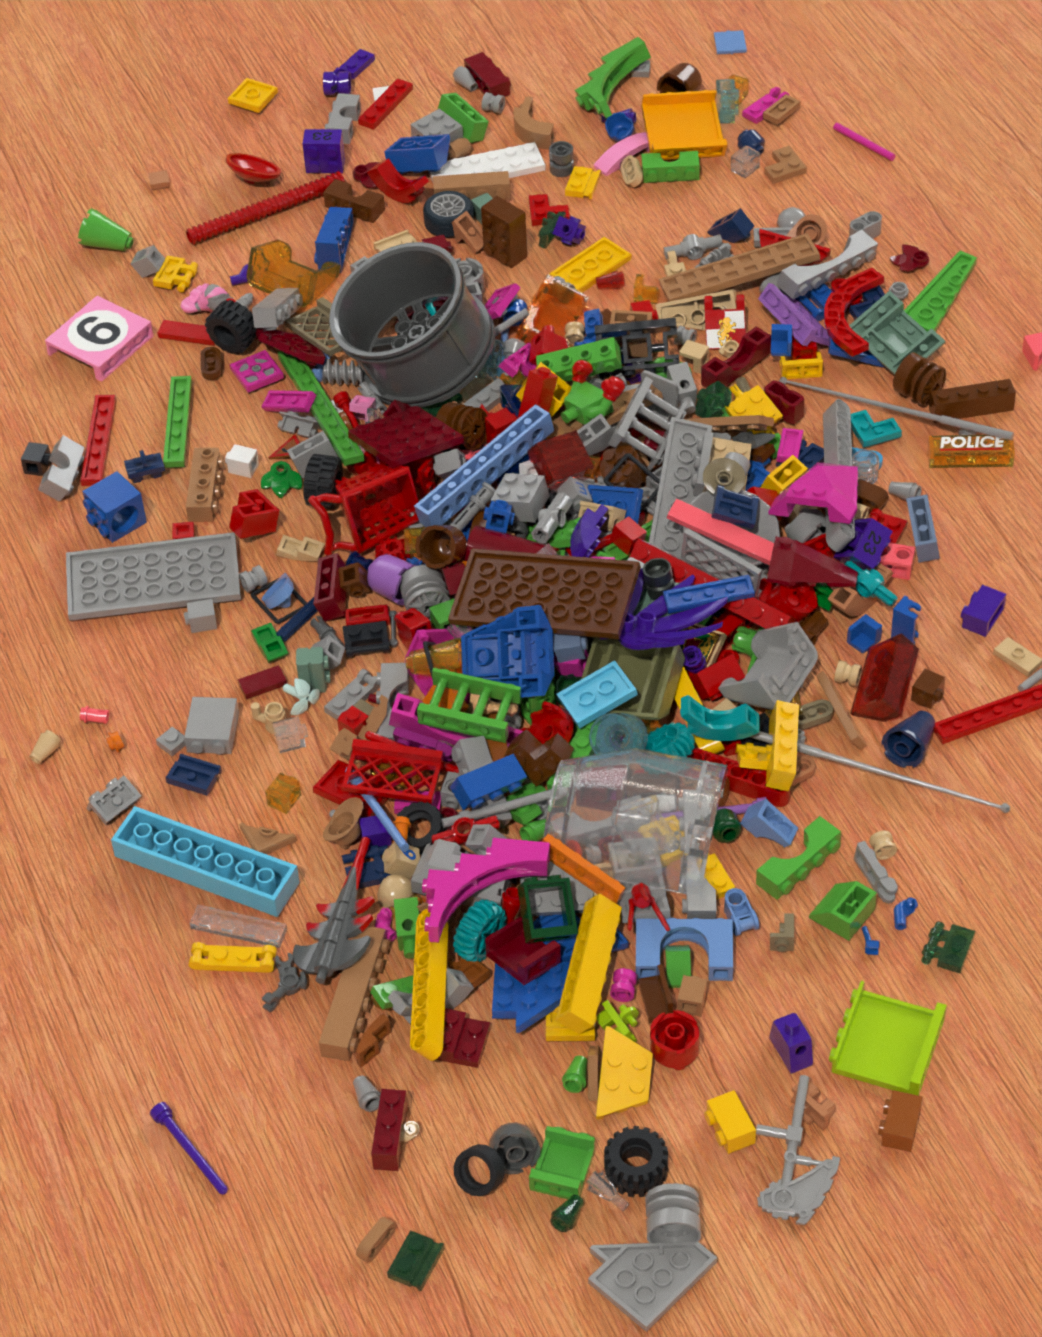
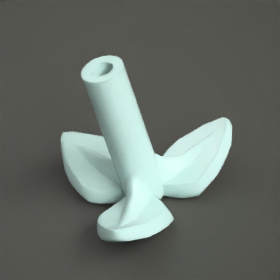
M295 678L294 686L290 684L283 686L284 692L300 700L294 704L290 712L291 715L304 713L308 710V701L314 705L319 700L320 690L313 689L310 692V685L302 679Z

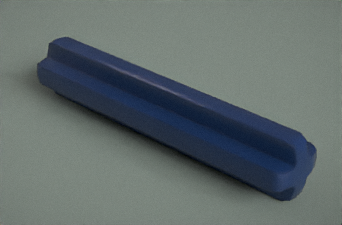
M314 597L276 632V635L280 636L283 642L293 635L317 611L313 604Z

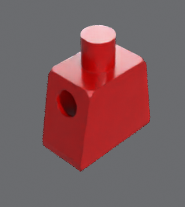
M544 326L542 331L531 340L529 362L537 366V355L568 348L566 339L555 334L553 326Z
M415 608L400 611L394 617L399 639L407 649H409L417 630L432 629L430 620Z

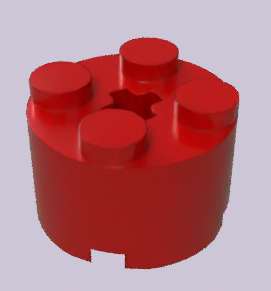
M796 582V586L777 584L766 597V603L795 617V622L798 623L803 621L818 606L817 595L813 589L814 586H808V582Z
M673 1010V1013H661L653 1020L650 1027V1051L653 1053L652 1058L665 1067L673 1068L677 1071L685 1069L699 1054L700 1031L697 1022L693 1016L684 1011Z

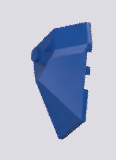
M541 605L518 607L513 612L500 616L495 621L482 625L461 636L462 674L521 687V697L523 698L545 696L554 677L553 630Z

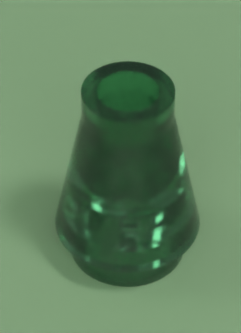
M572 1195L551 1213V1225L560 1232L571 1230L584 1205L583 1199L578 1195Z

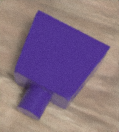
M791 1013L773 1021L769 1039L790 1074L812 1066V1040L797 1014Z

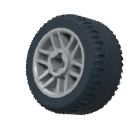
M443 191L434 194L427 199L423 207L426 229L435 236L444 234L445 238H455L452 221L465 211L474 220L471 200L466 195L456 191Z

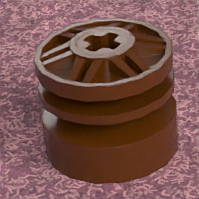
M913 352L905 357L899 365L893 379V388L904 396H910L912 400L919 404L927 406L929 405L930 391L943 388L947 372L942 366L929 362L927 358Z
M448 402L438 411L437 419L463 435L464 443L455 447L476 450L482 446L487 438L485 426L487 414L482 408Z

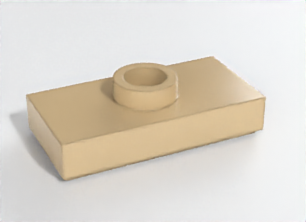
M1009 637L995 647L993 651L995 656L1027 677L1042 665L1040 657Z

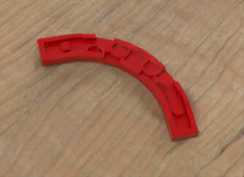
M874 268L860 272L839 284V288L829 295L824 308V324L829 336L852 357L869 350V343L851 329L844 318L845 311L852 300L858 295L884 283V276Z

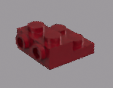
M445 1008L443 1050L436 1060L478 1068L491 1029L490 1022L467 1018L466 1012Z

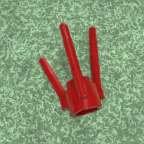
M643 883L635 885L631 890L632 898L628 900L627 929L629 931L632 930L635 906L646 908L651 905L665 930L669 931L670 927L658 908L654 897L651 896L649 887Z

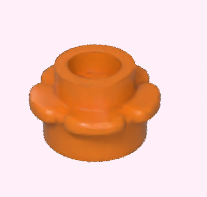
M117 731L109 732V737L106 738L110 750L116 749L118 753L119 749L124 748V744Z

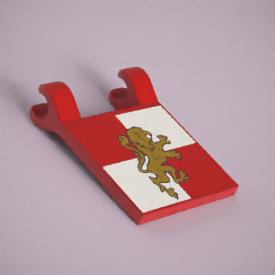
M739 294L736 296V309L713 310L712 296H705L706 346H709V350H719L728 340H735L740 345L742 337L746 334L744 295Z

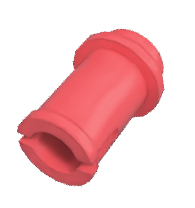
M89 706L82 707L80 720L84 721V723L90 721L107 724L109 710L93 709Z

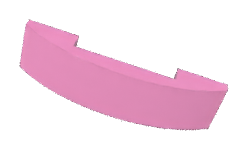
M646 132L631 135L613 145L595 162L594 168L601 170L603 175L608 176L620 169V162L625 157L633 156L643 149L650 152Z

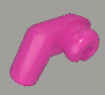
M382 908L380 913L377 914L375 927L385 929L386 938L392 942L397 937V932L390 927L392 911L388 908Z

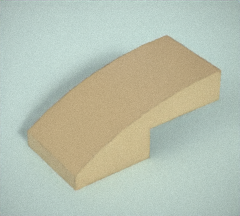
M283 535L276 555L298 561H318L325 543L308 537H304L303 541Z

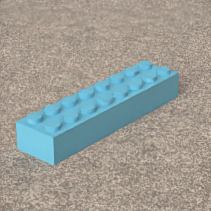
M136 806L133 807L111 839L114 855L117 858L275 917L279 916L300 883L297 865Z

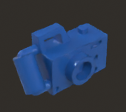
M599 308L584 312V340L596 341L594 326L603 325V318Z

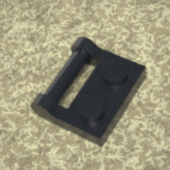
M386 621L342 626L347 658H353V655L375 652L390 653Z

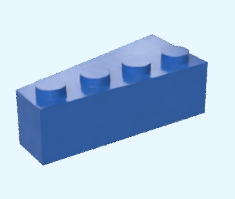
M329 207L315 241L316 252L314 262L318 264V272L342 273L354 224L352 208Z

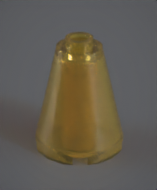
M461 638L428 646L434 668L447 669L451 672L462 674ZM424 648L410 651L409 656H406L405 659L406 668L410 669L412 674L431 677Z

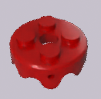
M544 701L542 702L543 709L531 713V726L520 729L522 731L527 729L542 744L557 733L569 743L573 737L574 724L573 719L565 709Z

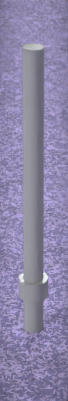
M572 783L477 810L460 811L458 815L441 819L443 828L454 825L455 821L462 817L474 818L475 820L575 793L576 786Z

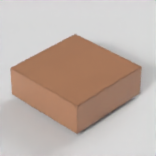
M167 170L148 173L151 190L170 187Z

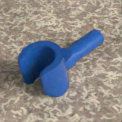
M863 926L861 929L865 938V954L878 955L879 941L871 940L867 926Z

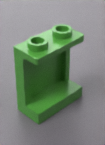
M547 1126L540 1157L535 1169L532 1168L529 1175L530 1190L579 1202L596 1151L595 1138L586 1133H575L567 1131L562 1127Z

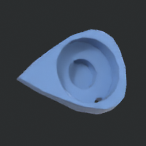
M284 573L263 595L262 601L268 609L275 607L288 608L291 605V594L294 589L291 578Z

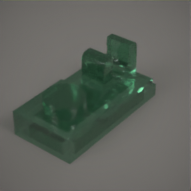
M549 211L547 219L543 218V227L538 234V237H540L538 246L545 249L556 235L552 233L559 216L565 218V212L559 211L555 214Z

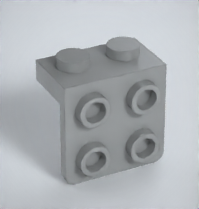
M644 370L641 373V382L646 376L653 380L652 385L662 392L663 400L678 409V384ZM655 404L646 407L668 422L673 417V415ZM640 413L635 415V416H637V417H639V418H642V419L647 420V421H649V422H651V423H654L653 421H651L650 419L646 418L645 416H643V415L640 414Z

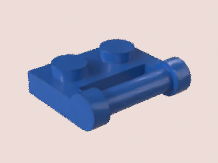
M824 283L817 289H812L805 295H800L795 299L801 302L817 321H821L824 319L826 301L833 291ZM809 298H810L819 308H817V307L809 300Z

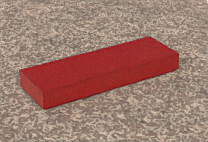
M163 320L157 332L158 338L215 345L206 332L207 328L205 325Z

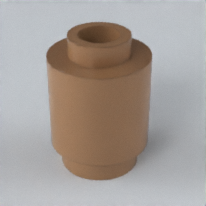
M458 138L450 142L447 160L462 158L468 155L472 149L467 138Z

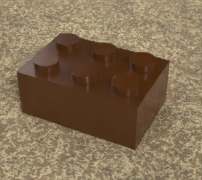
M499 196L494 197L481 207L483 249L487 255L492 256L512 269L528 257L526 215L523 210Z

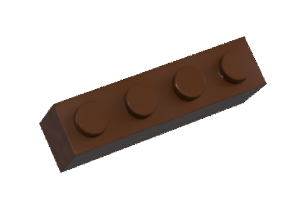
M1010 379L930 391L929 411L931 414L944 415L956 419L1013 411L1016 391Z

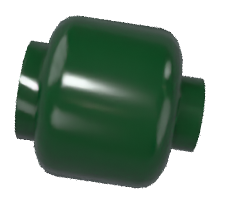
M727 808L719 809L712 813L708 826L713 837L721 843L734 841L741 833V824L736 814Z

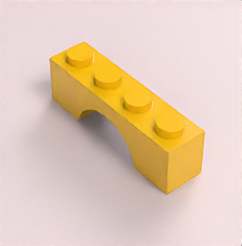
M777 700L770 715L769 735H773V743L767 767L766 787L789 791L796 775L798 704Z

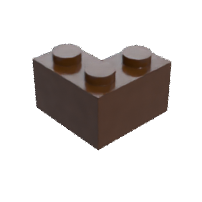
M526 729L511 740L504 757L514 753L527 778L538 786L568 763L574 748L558 733L542 744Z

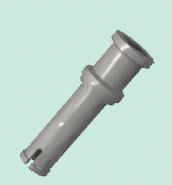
M483 482V487L470 497V503L449 526H454L462 531L479 511L485 510L486 504L491 500L496 490L487 482Z

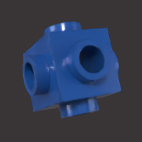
M504 500L491 501L490 507H485L483 520H487L485 528L506 533L508 525H513L515 513L511 512L512 505Z

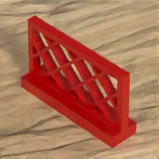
M353 739L352 753L342 783V791L416 802L423 801V803L428 802L432 804L439 776L444 768L443 751ZM355 761H367L368 764L358 769ZM381 763L390 765L389 768L382 772L376 766ZM401 767L413 769L404 775L399 771ZM373 769L376 775L366 779L362 773ZM424 770L435 771L433 775L427 778L421 773ZM395 772L399 778L389 783L385 776ZM417 775L422 781L412 786L408 779ZM357 776L363 781L358 785L349 784V781ZM379 779L385 784L381 788H373L371 785ZM402 782L407 786V789L402 792L396 791L393 788ZM425 785L429 789L428 795L416 792V790Z

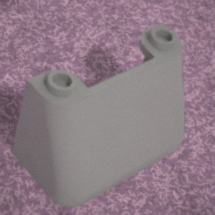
M798 622L759 630L751 641V649L757 657L751 669L742 681L727 678L718 689L730 701L773 710L777 700L790 703L816 664L818 658L817 650Z

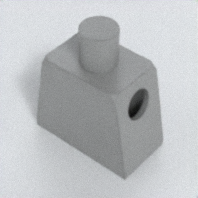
M683 362L667 366L666 378L678 384V408L686 401L688 403L684 411L687 412L686 414H692L696 411L697 388L688 363Z

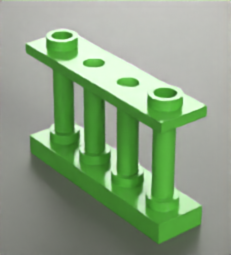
M433 668V685H436L430 704L419 703L417 709L418 723L477 737L484 736L486 739L506 743L508 738V722L504 720L510 703L520 704L521 687L451 672L447 669ZM445 688L458 690L451 709L438 707ZM467 693L480 695L473 714L460 712ZM489 697L502 700L495 719L482 717Z

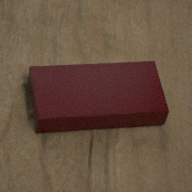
M277 665L238 679V684L245 698L249 699L283 687L287 684V680L280 666Z

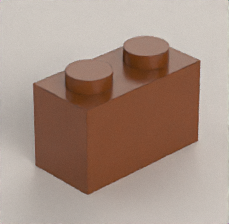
M892 1090L891 1099H886L883 1114H887L886 1120L880 1121L878 1135L882 1136L881 1146L912 1152L923 1096Z

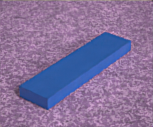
M750 575L663 591L668 614L693 609L728 597L727 602L755 596Z

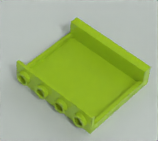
M861 981L858 990L853 989L850 1003H853L851 1009L847 1008L843 1018L845 1026L838 1030L836 1042H838L837 1048L832 1047L829 1062H832V1073L886 1089L919 1096L945 1020L947 1005L937 1002L935 1010L865 991L864 981Z

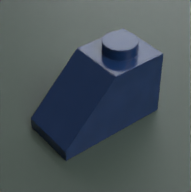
M740 208L715 221L707 233L711 236L720 234L723 240L735 243L739 240H746L751 235L750 231L755 225Z

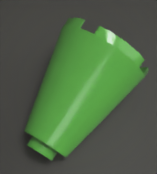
M91 208L88 210L87 213L90 215L88 219H83L80 226L78 238L81 241L78 242L79 244L119 251L131 249L134 242L132 233L96 209Z

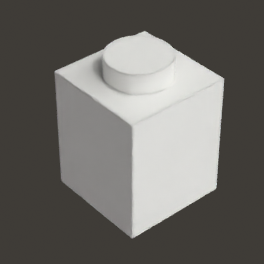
M234 444L231 451L225 457L228 473L252 478L259 466L257 450Z

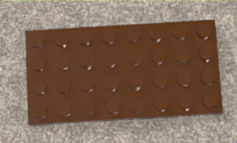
M471 549L448 621L451 625L480 627L495 621L500 616L513 612L518 607L541 605L554 634L620 639L640 572V562Z

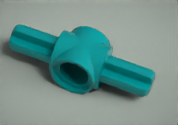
M847 561L844 564L858 572L856 590L860 595L865 598L877 597L888 606L895 604L898 599L897 596L884 587V578L877 570H862L852 561Z

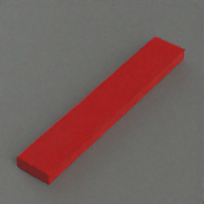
M95 395L80 480L81 486H92L103 479L116 404L115 395Z
M1042 684L935 722L933 731L943 745L1042 708Z

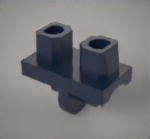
M141 450L139 451L140 457L124 461L128 479H131L133 483L141 482L143 476L149 474L154 479L162 477V471H165L160 453L145 455L144 451Z

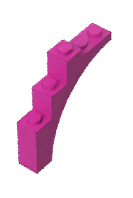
M493 838L491 847H487L486 855L461 853L460 862L455 863L454 871L429 869L428 878L423 879L422 893H426L428 912L431 913L430 917L425 919L424 928L426 932H429V942L439 943L442 930L451 914L475 892L510 878L547 876L550 860V842Z

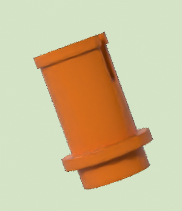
M398 816L393 821V824L407 842L408 828L411 827L409 818Z

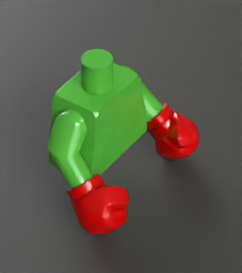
M585 360L576 361L572 367L573 384L569 394L564 398L566 410L561 413L563 421L568 424L575 419L586 425L599 414L605 417L614 411L612 403L624 392V381L619 377L611 376L603 380L601 383L603 390L586 382L588 375L593 372L591 363Z

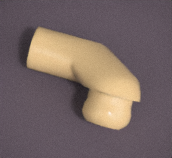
M408 1121L402 1126L401 1142H408L419 1133V1125L416 1122Z

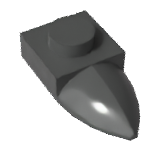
M752 431L741 432L737 436L732 437L733 441L752 444L751 449L768 443L776 436L769 433L753 434Z

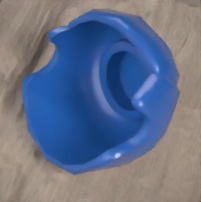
M623 112L613 113L605 121L608 136L616 142L631 136L635 130L632 119L628 118Z

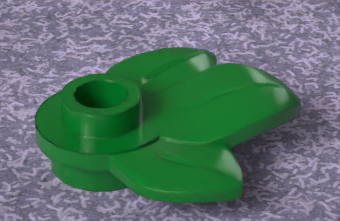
M284 461L275 462L271 466L270 471L261 478V488H272L279 498H283L290 487L302 489L301 476L299 473L291 470L290 465Z

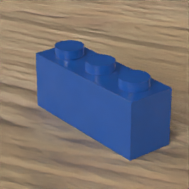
M513 753L457 777L450 788L463 811L471 807L472 809H477L489 799L495 801L504 795L503 793L508 791L514 793L521 789V784L527 778V775Z

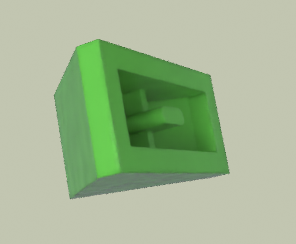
M689 945L665 946L668 987L680 988L683 975L691 976Z

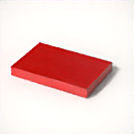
M337 760L313 786V793L338 805L349 798H360L363 802L361 815L370 817L375 814L361 794L342 791L341 787L348 764L341 760ZM367 772L362 773L366 779L373 777V775ZM379 779L371 785L373 788H381L385 784ZM374 796L381 807L389 799L387 797Z

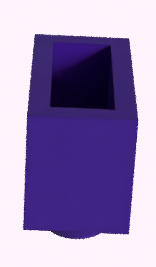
M982 584L978 592L975 591L972 594L970 604L968 606L965 605L961 612V618H963L962 628L986 637L1005 609L1006 593Z

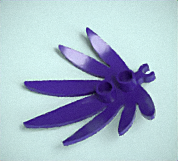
M641 568L618 641L624 647L633 650L682 645L687 639L708 634L722 627L723 622L703 628L679 631L697 624L714 614L727 603L728 597L658 618L667 613L662 595L637 615L633 616L642 592L644 575L643 568ZM691 575L672 589L692 586L695 576Z

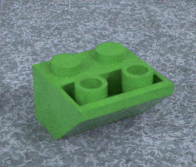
M857 881L835 884L810 913L809 918L849 941L875 910L877 892Z

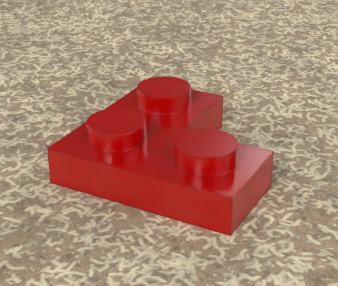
M548 194L529 195L532 226L556 224L559 216L567 219L570 218L568 205L549 206Z

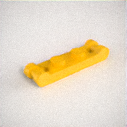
M195 942L192 944L191 953L193 956L190 957L188 966L194 970L270 973L274 970L275 963L273 958L276 956L277 948L273 945L243 947L205 945L201 942ZM202 956H208V959H203Z

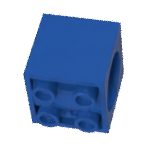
M118 471L82 491L84 496L83 505L88 514L86 515L88 523L91 526H95L101 536L107 537L112 543L147 523L141 493Z

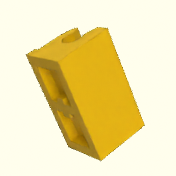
M816 352L817 358L786 361L785 356H780L781 377L787 379L822 377L823 359L821 352Z

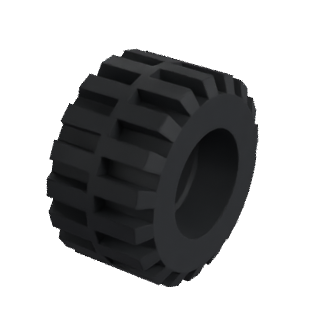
M233 300L221 302L205 320L206 332L209 334L210 339L228 353H243L257 338V328H254L252 312Z
M313 454L306 467L303 484V495L306 505L312 506L308 502L310 496L316 497L324 493L338 495L335 488V480L342 481L343 466L340 457ZM325 501L320 502L324 508L329 509L334 508L337 504Z
M633 1126V1129L630 1130L628 1127H625L622 1133L619 1131L614 1133V1139H608L607 1146L604 1149V1170L607 1181H610V1186L613 1189L618 1187V1193L622 1195L624 1192L628 1193V1197H634V1194H639V1197H645L644 1193L656 1186L662 1185V1181H666L668 1149L665 1146V1141L663 1138H659L657 1132L650 1133V1128L644 1127L643 1130L639 1129V1126ZM635 1156L649 1161L645 1165L638 1167L624 1163L626 1159Z

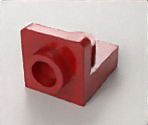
M792 335V360L815 359L817 357L816 342L810 341L808 346H804L796 342L795 337Z

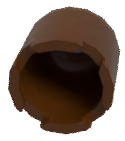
M679 63L659 78L657 91H660V93L699 91L702 86L701 74L695 66L689 63Z
M433 525L426 527L420 536L416 538L415 549L417 557L421 558L427 567L438 569L456 564L462 560L466 553L467 542L462 531L456 527Z

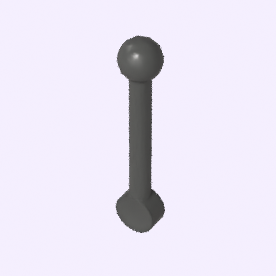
M394 610L389 612V617L391 618V640L389 641V646L391 648L398 646L394 620L397 612Z

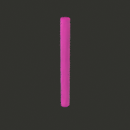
M839 123L834 124V130L890 161L895 159L894 153Z

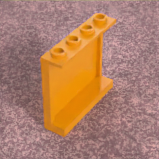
M716 90L643 94L641 109L650 153H660L662 160L679 159V152L698 151L699 158L725 156L727 140L723 139L715 102Z

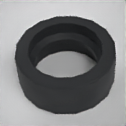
M482 1144L471 1146L461 1152L453 1166L457 1184L464 1192L472 1196H483L492 1192L502 1183L505 1175L501 1156L495 1149ZM477 1156L487 1164L490 1170V1180L487 1184H481L471 1176L468 1169V1161L471 1157Z

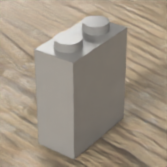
M192 697L184 736L187 752L232 753L239 716L237 698Z

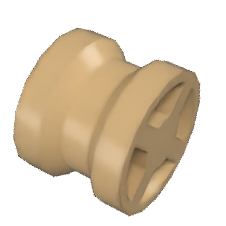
M573 321L565 325L566 334L564 338L567 341V345L574 346L575 342H583L585 327L582 323Z
M889 831L876 832L869 839L871 847L874 848L876 858L879 860L889 859L897 852V847L892 842L893 837Z

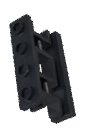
M676 318L594 326L596 341L622 336L623 347H620V353L624 356L625 366L612 372L599 373V377L604 380L619 373H622L625 378H632L636 376L635 374H641L644 370L655 374L656 372L667 374V366L680 363L679 354L669 355L668 339L678 338ZM663 332V343L652 344L650 333ZM647 341L648 357L628 359V342ZM664 351L665 362L653 363L652 352Z

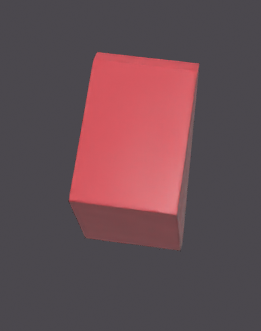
M1042 332L1024 336L1022 352L1035 371L1042 364Z

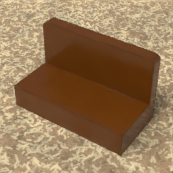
M660 964L657 965L656 976L638 979L649 1024L661 1013H673L671 994L663 965Z

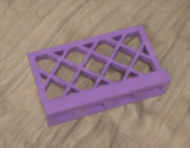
M768 283L759 296V301L781 324H792V335L799 343L808 346L810 341L829 346L830 336L827 330L798 300L783 294L774 284Z

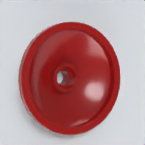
M231 153L226 156L225 161L228 167L237 176L250 184L275 180L281 174V169L277 165L257 156L242 153Z

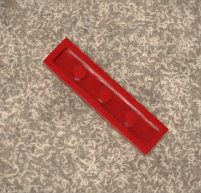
M397 78L358 118V124L374 130L413 90V83Z

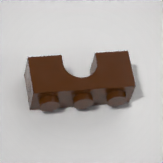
M337 179L323 192L325 207L352 208L353 217L374 223L385 211L384 195L367 190L361 196H352L351 184Z

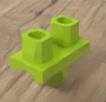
M608 1000L603 1002L602 1005L605 1009L597 1015V1021L604 1031L606 1026H611L615 1023L617 1027L614 1030L636 1042L637 1039L627 1027V1024H630L631 1027H635L638 1024L636 1018L639 1012L636 1007L627 1008L623 1004L619 1007L621 1013L618 1014Z

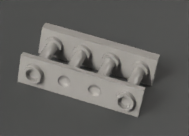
M646 376L633 394L608 444L616 448L621 441L633 446L652 458L647 467L651 470L655 464L660 465L663 461V451L666 446L670 422L646 408L645 404L642 403L643 399H648L673 415V417L683 419L687 413L684 409L688 402L684 401L677 409L651 392L652 390L649 387L653 380ZM640 413L664 428L666 431L663 437L637 421L635 415ZM633 427L658 443L656 451L629 435L628 428L631 429Z

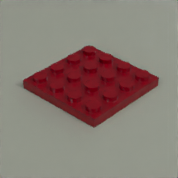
M412 406L408 410L395 412L391 416L378 418L371 423L358 425L356 428L348 430V437L392 468L464 443L462 434L419 406Z

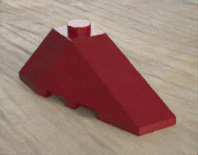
M775 536L767 576L768 582L788 586H796V582H808V586H816V583H826L830 587H856L857 571L797 540H792L789 537Z

